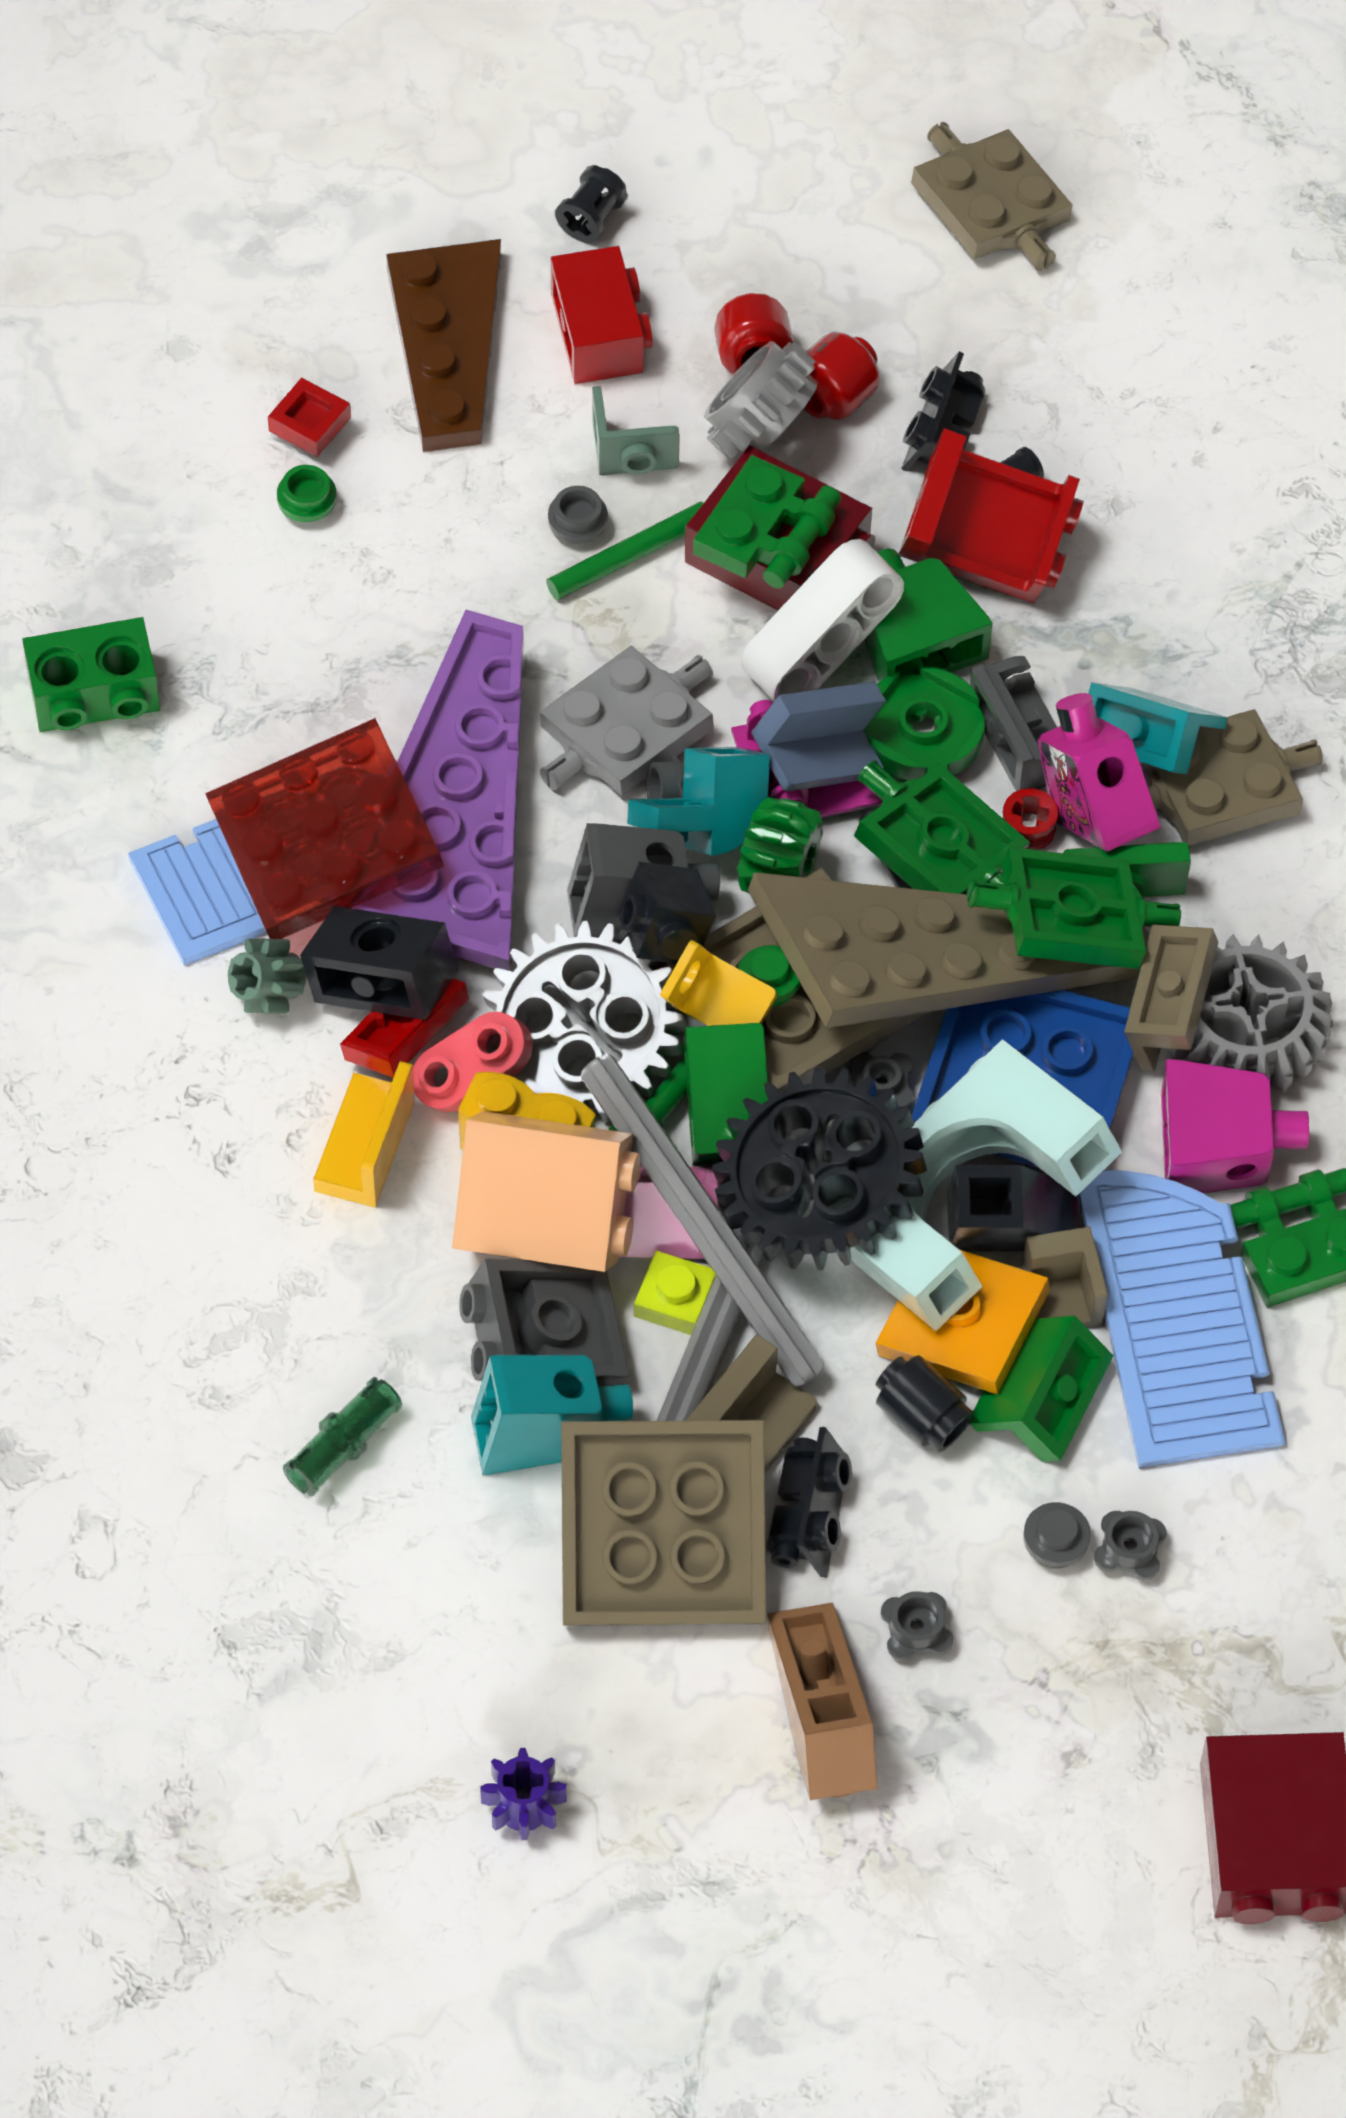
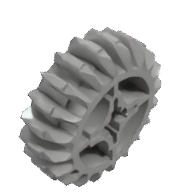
M1232 934L1229 940L1226 941L1225 949L1217 947L1204 999L1220 990L1230 988V990L1226 993L1212 996L1210 1002H1203L1192 1049H1169L1172 1059L1263 1073L1269 1077L1270 1083L1285 1093L1288 1087L1292 1085L1293 1076L1305 1080L1312 1071L1313 1062H1320V1059L1325 1055L1326 1040L1331 1036L1333 1028L1332 1015H1330L1332 1000L1330 993L1322 991L1324 981L1322 980L1321 972L1306 973L1308 963L1305 954L1290 960L1286 958L1287 949L1284 941L1273 950L1263 948V942L1259 934L1252 940L1250 946H1241L1235 935ZM1292 1030V1032L1284 1038L1274 1043L1264 1045V1042L1267 1039L1282 1036V1031Z

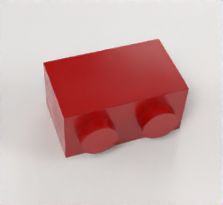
M620 246L551 256V296L574 384L643 373L644 349L652 348L653 346L651 325L647 313H637L635 303L640 302L637 272L634 267L625 268Z

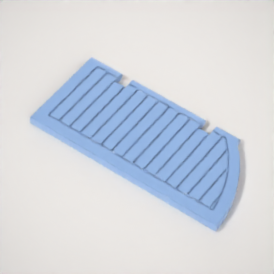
M353 765L320 778L325 792L312 798L309 797L306 788L302 785L193 827V834L198 842L187 845L184 848L181 846L177 836L173 835L129 852V860L183 965L185 966L241 944L246 939L256 938L332 908L388 782L358 771Z
M1103 1170L1078 1194L1084 1225L1085 1227H1091L1107 1289L1108 1298L1105 1320L1138 1468L1285 1445L1286 1441L1274 1392L1254 1394L1251 1379L1267 1377L1270 1375L1243 1257L1223 1259L1220 1245L1238 1241L1230 1203L1221 1204L1200 1191L1176 1181L1151 1174L1122 1170Z

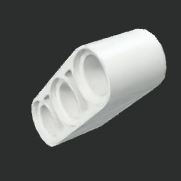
M856 539L842 544L750 640L741 657L742 668L773 701L782 694L817 690L896 606L904 591V581L867 542Z

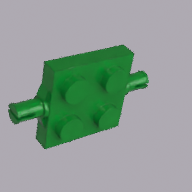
M872 760L870 764L868 763L858 775L857 780L863 783L883 802L879 808L860 820L854 837L913 889L967 895L968 887L972 880L1005 885L1002 862L1008 847L1027 849L1030 844L1023 835L941 764L921 778L900 783L885 771L876 760Z
M1008 847L1002 862L1005 885L972 880L967 892V902L970 908L979 907L1004 910V913L1007 914L1012 923L1017 956L1139 969L1146 954L1142 927H1152V925L1179 926L1181 921L1179 904L1144 900L1133 884L1130 864L1126 860Z

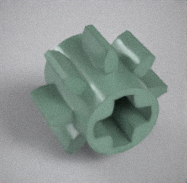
M246 939V952L239 953L234 958H231L228 969L230 991L237 998L245 1000L244 1012L288 1013V999H294L304 992L306 973L301 958L297 954L289 952L290 940Z

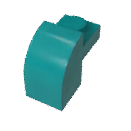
M742 747L685 748L683 798L628 799L627 824L640 828L678 831L684 837L686 849L710 856L732 851L743 844L745 830L750 825L752 813L768 797L770 755Z

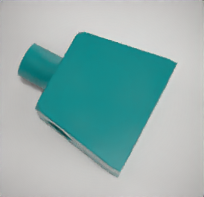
M586 1355L490 1356L471 1415L482 1475L562 1463L561 1422L632 1421L633 1399L628 1384L598 1386L593 1361Z

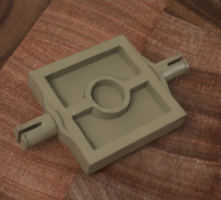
M941 122L940 127L938 124L934 125L928 132L927 139L934 144L943 156L914 167L911 184L974 260L997 250L1016 248L1023 251L1036 270H1043V266L1045 269L1048 268L1055 261L1056 254L1048 247L1040 235L1045 230L1069 221L1072 203L1009 129L975 143L965 144L961 143L946 122Z
M1253 709L1228 716L1225 729L1200 726L1187 774L1174 773L1145 763L1143 764L1151 777V787H1148L1155 810L1162 812L1165 817L1174 823L1183 842L1191 846L1301 814L1303 798L1290 772L1314 765H1321L1323 756L1320 745L1317 746L1318 742L1315 739L1285 749L1279 747L1270 738L1258 713Z

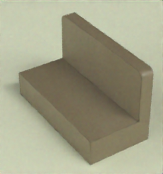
M1152 925L1146 946V954L1143 958L1124 1030L1141 1070L1155 1071L1161 1048L1192 1049L1219 943L1213 928Z
M756 1334L686 1421L764 1420L765 1474L815 1412L817 1400L800 1387L791 1385L789 1380L776 1372L778 1347Z

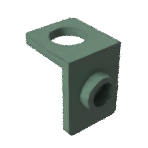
M601 386L592 387V424L599 475L619 473L644 474L655 470L675 469L679 466L680 434L677 426L607 431Z

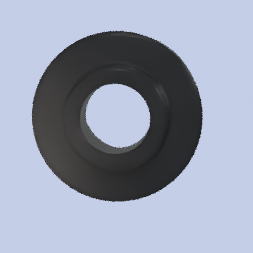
M917 1355L909 1361L905 1360L902 1356L898 1357L882 1372L875 1384L881 1390L877 1397L876 1405L922 1446L931 1444L938 1452L947 1449L960 1437L971 1423L975 1414L965 1405L967 1397L921 1355Z

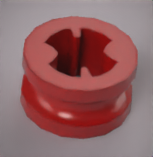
M1021 789L1013 792L1004 803L1002 818L1030 842L1027 849L1040 850L1045 848L1053 841L1056 834L1058 806L1051 796L1038 789ZM1023 813L1037 815L1035 827L1022 825Z

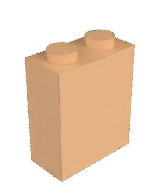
M481 1111L467 1119L452 1248L606 1272L619 1261V1255L626 1256L628 1254L631 1244L633 1219L632 1217L624 1216L627 1191H635L640 1173V1153L632 1152L634 1134Z

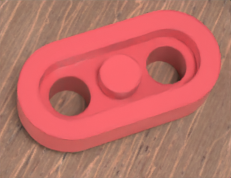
M488 1012L479 1016L419 1056L413 1066L414 1093L416 1097L425 1105L438 1111H458L476 1072H497L514 1077L526 1067L533 1049L530 1031L520 1020L503 1012ZM499 1033L501 1036L499 1048L493 1053H488L486 1044L489 1037ZM446 1066L448 1078L443 1085L436 1087L434 1075L439 1068Z

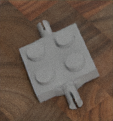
M631 645L539 711L541 727L555 738L565 751L547 766L540 769V775L547 786L550 785L552 790H557L560 785L582 771L601 778L623 796L647 778L648 769L652 762H665L668 756L679 755L685 748L690 747L714 729L713 713L689 694V691L713 676V670L706 659L703 660L701 655H696L694 659L676 672L668 673L655 666Z

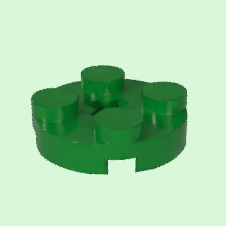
M920 668V675H907L900 678L901 671L879 681L877 686L886 702L863 731L885 771L905 780L921 778L941 764L952 775H956L965 770L976 759L983 744L985 722L983 713L979 708V698L975 690L966 681L953 673L938 668ZM926 717L934 719V731L926 733L913 730V726L909 723L911 719L916 722H922Z

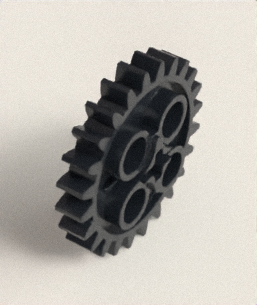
M816 1067L811 1084L803 1085L795 1072H791L788 1078V1090L780 1092L773 1084L767 1082L764 1084L768 1101L760 1104L749 1098L743 1100L749 1116L747 1121L738 1118H728L726 1121L734 1139L718 1140L716 1143L717 1150L723 1161L712 1165L716 1181L720 1184L715 1189V1193L721 1208H727L724 1214L731 1228H741L739 1232L745 1246L748 1248L761 1242L760 1246L766 1260L772 1261L785 1249V1255L790 1268L796 1269L804 1255L811 1254L817 1270H823L828 1254L836 1252L840 1261L845 1266H848L851 1263L850 1248L859 1245L871 1256L876 1253L872 1236L877 1232L893 1240L897 1237L891 1220L893 1216L902 1219H912L914 1214L906 1197L923 1196L924 1190L920 1178L916 1176L927 1171L923 1153L919 1152L924 1147L919 1129L912 1128L914 1121L909 1108H898V1102L892 1089L877 1095L873 1077L868 1075L854 1088L848 1069L843 1068L834 1083H827L822 1068ZM833 1119H836L830 1129L829 1135L827 1134V1136L825 1137V1133L829 1122ZM809 1129L808 1133L803 1137L785 1139L794 1130ZM856 1141H872L864 1149L858 1151L847 1150ZM825 1152L827 1154L829 1162H824ZM810 1174H815V1175H814V1178H815L814 1184H813V1182H812V1179H811V1177H810ZM781 1185L792 1186L784 1195L779 1197L767 1196L776 1187ZM842 1197L854 1198L848 1206L832 1209L829 1207L836 1199ZM812 1200H814L810 1215L807 1217H803L809 1207L810 1201L812 1202Z

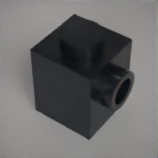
M640 861L619 911L621 927L624 931H627L636 958L678 963L691 940L704 946L716 917L698 869Z

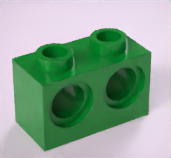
M143 617L22 638L39 732L56 729L73 730L84 724L117 718L124 720L134 719L145 713L160 711L156 672Z

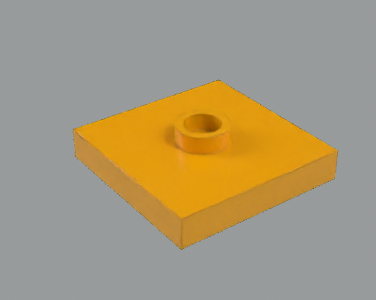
M960 1250L983 1287L937 1331L933 1330L898 1300L875 1343L878 1356L893 1361L900 1356L909 1361L911 1358L921 1355L945 1378L998 1394L1050 1292L1049 1280L1047 1277Z

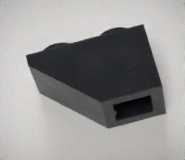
M956 1165L947 1188L949 1242L959 1250L1025 1251L1026 1237L1079 1228L1078 1195L1074 1196L1049 1175L1021 1165Z

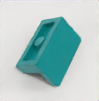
M1091 682L1088 693L1093 698L1097 717L1128 733L1132 739L1139 762L1174 773H1188L1200 726L1225 729L1228 720L1226 716L1129 687Z

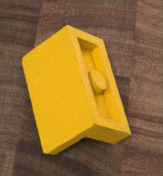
M400 1061L392 1082L353 1072L313 1178L314 1192L376 1208L415 1103L413 1064Z

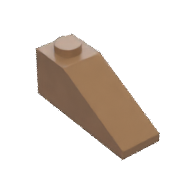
M833 1602L767 1613L768 1628L796 1756L809 1799L845 1797L852 1793L878 1789L873 1722Z

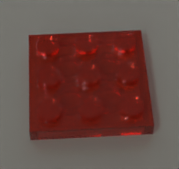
M376 718L205 793L270 939H283L325 920L334 906L355 907L444 867L440 853Z

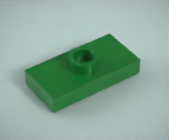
M1188 843L1124 845L1107 852L1099 847L1066 849L1063 851L1066 854L1129 861L1133 884L1142 897L1185 895L1191 864Z

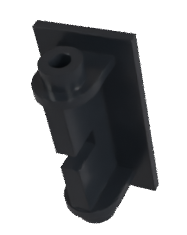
M959 351L943 369L935 366L925 379L919 397L926 402L923 410L918 411L913 417L904 434L903 443L909 445L901 469L907 471L917 459L929 464L933 449L944 428L967 436L963 450H965L971 433L953 424L952 421L970 429L976 420L986 390L983 385V378L973 371L962 372L959 370L964 353Z
M819 1427L817 1441L805 1437L797 1438L794 1440L793 1446L786 1449L778 1495L782 1500H799L798 1505L775 1506L766 1546L767 1550L772 1553L771 1562L783 1568H793L797 1566L798 1559H807L820 1577H827L831 1553L836 1551L839 1546L841 1527L838 1516L843 1492L848 1491L852 1481L850 1458L826 1427Z

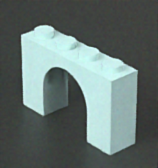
M1002 1039L988 1054L978 1059L971 1066L968 1073L939 1100L933 1102L914 1123L912 1128L919 1129L924 1147L919 1152L923 1153L927 1171L916 1175L920 1178L924 1190L923 1196L906 1197L914 1214L912 1219H902L893 1216L891 1220L897 1237L893 1240L877 1232L872 1236L876 1253L871 1256L859 1245L850 1248L851 1261L933 1330L937 1331L983 1287L964 1254L926 1223L927 1208L933 1192L939 1183L954 1170L956 1165H961L975 1157L992 1153L1018 1155L1034 1163L1074 1196H1077L1122 1151L1103 1116ZM842 1197L836 1199L829 1207L832 1209L848 1206L854 1198Z

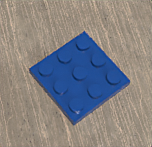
M1059 990L946 1009L912 1113L914 1123L933 1102L939 1100L967 1074L971 1066L978 1059L988 1054L1003 1039L1103 1116L1111 1130L1134 1056L1124 1033L1130 1008ZM1008 1153L991 1154L1038 1167L1028 1159Z

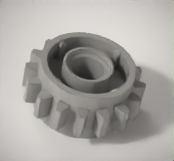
M773 341L761 347L732 375L707 408L704 418L713 425L707 432L709 433L707 440L727 458L729 456L733 458L739 450L743 453L749 445L760 451L766 449L793 422L814 394L818 382L809 374L814 370L813 364L816 361L795 342L793 344L789 342L783 349Z

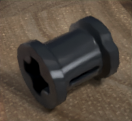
M597 165L588 166L580 176V187L571 198L562 200L555 210V218L564 232L572 238L586 243L597 241L604 231L603 222L612 210L621 208L628 198L626 185L622 179L610 169ZM607 188L608 192L602 194L603 189ZM581 214L582 216L579 220H577L575 216H579Z

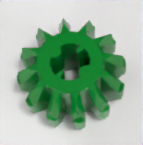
M766 797L759 804L758 809L752 813L750 825L745 830L743 845L739 850L741 856L737 872L740 890L749 893L748 888L754 872L804 878L815 872L817 857L821 852L819 850L820 841L823 836L820 812L806 807V804L786 798L780 800Z

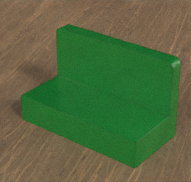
M760 1023L686 1027L683 1043L692 1165L718 1163L720 1155L716 1147L717 1141L734 1139L726 1123L728 1118H738L746 1121L749 1118L743 1103L745 1098L755 1100L760 1104L768 1101L764 1084L768 1082L764 1028Z
M1075 1315L1036 1318L999 1393L994 1394L983 1390L973 1410L975 1414L970 1425L977 1432L1011 1430L1042 1462L1061 1461L1114 1355Z

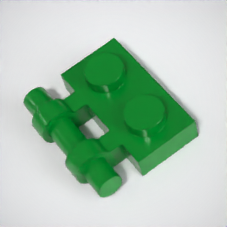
M751 455L693 539V555L744 578H747L756 563L760 562L768 566L763 573L765 582L774 588L781 589L790 576L800 574L810 558L808 550L815 539L825 536L835 522L834 511L840 504L842 497L836 489L830 486H822L814 498L804 501L800 499L804 494V478ZM783 523L794 527L788 537L775 538Z
M1346 1168L1326 1174L1317 1169L1300 1175L1298 1183L1274 1191H1270L1267 1187H1262L1247 1192L1245 1200L1231 1204L1236 1230L1254 1225L1259 1235L1257 1238L1243 1242L1240 1255L1243 1257V1261L1266 1308L1346 1282V1208L1338 1211L1332 1198L1346 1194ZM1307 1207L1312 1220L1284 1228L1279 1218L1280 1215Z

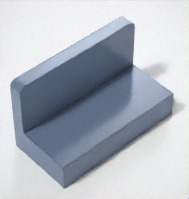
M875 681L782 694L776 698L751 733L762 753L770 755L769 766L785 791L858 781L859 773L872 760H876L883 768L880 759L863 730L886 700Z

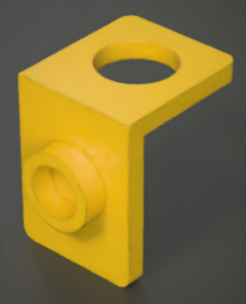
M691 940L663 987L660 997L674 1008L707 1026L746 1023L762 1024L777 998V991L712 955L702 945Z

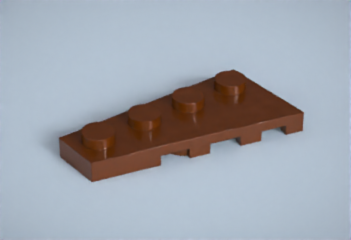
M501 239L386 254L387 272L423 452L478 445L482 442L488 386L489 358H491L493 320L497 301V282L502 254Z

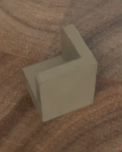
M1091 1227L1026 1237L1022 1270L1047 1277L1050 1286V1292L1036 1318L1075 1315L1087 1328L1103 1326L1108 1294Z

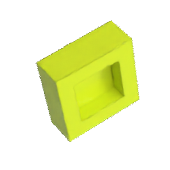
M656 1250L634 1302V1317L692 1335L716 1274L710 1267Z

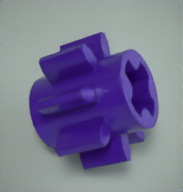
M520 1748L518 1757L508 1760L505 1764L494 1758L491 1761V1775L496 1783H487L480 1786L481 1804L496 1806L492 1813V1828L496 1831L507 1825L509 1828L519 1831L522 1840H527L530 1834L529 1831L540 1827L542 1824L550 1829H554L556 1827V1812L550 1804L558 1805L567 1802L566 1784L551 1782L555 1775V1760L551 1757L541 1763L535 1758L528 1757L526 1748ZM517 1790H531L530 1798L518 1799Z

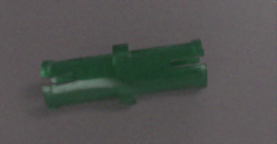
M372 1377L366 1382V1386L338 1413H328L319 1422L320 1431L292 1459L283 1465V1472L288 1481L301 1493L305 1494L307 1492L308 1496H313L347 1460L354 1461L358 1459L367 1449L366 1441L394 1413L402 1408L401 1398L394 1388L382 1379L378 1381L377 1377Z

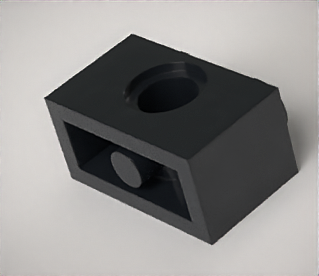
M339 906L332 908L300 954L315 1003L422 1020L427 1019L459 971L445 922Z

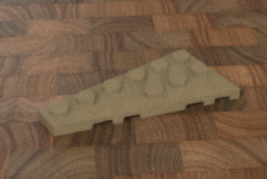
M754 872L748 888L750 895L826 1028L1139 977L1142 966L1141 963L1139 969L1017 956L1012 923L1007 914L1004 913V910L979 907L970 908L968 907L967 895L757 872ZM1143 926L1142 932L1146 947L1149 939V933L1146 930L1145 926Z

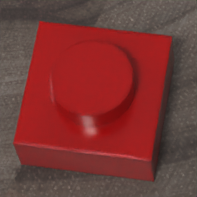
M301 377L268 415V430L318 457L351 419V406L346 400Z

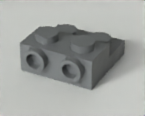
M484 1259L469 1283L463 1286L459 1301L460 1315L464 1323H474L478 1340L474 1344L471 1353V1371L475 1380L482 1381L489 1357L492 1355H586L593 1361L598 1386L624 1384L630 1377L607 1271L601 1272L531 1260Z

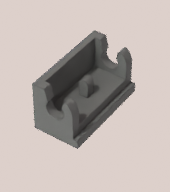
M1014 656L985 667L983 664L972 667L970 686L975 690L979 698V708L984 717V733L1016 791L1032 788L1039 790L1046 787L1038 739L1043 733L1057 728L1034 686L1035 681L1031 673H1022L1031 668L1025 656ZM1022 673V674L1014 675L1013 677L1007 679L1009 676H1011V675H1013V674Z

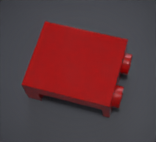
M944 428L933 449L899 551V556L917 563L929 558L939 559L954 576L1034 604L1045 586L1055 588L1062 572L1066 554L1058 552L1057 549L1063 532L1072 535L1084 501L1074 497L1080 478L1068 475L1064 483L1059 484L963 450L967 436Z

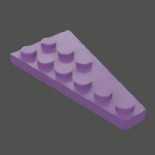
M465 610L332 908L339 906L445 922L455 957L494 969L500 968L510 971L524 633L522 625Z

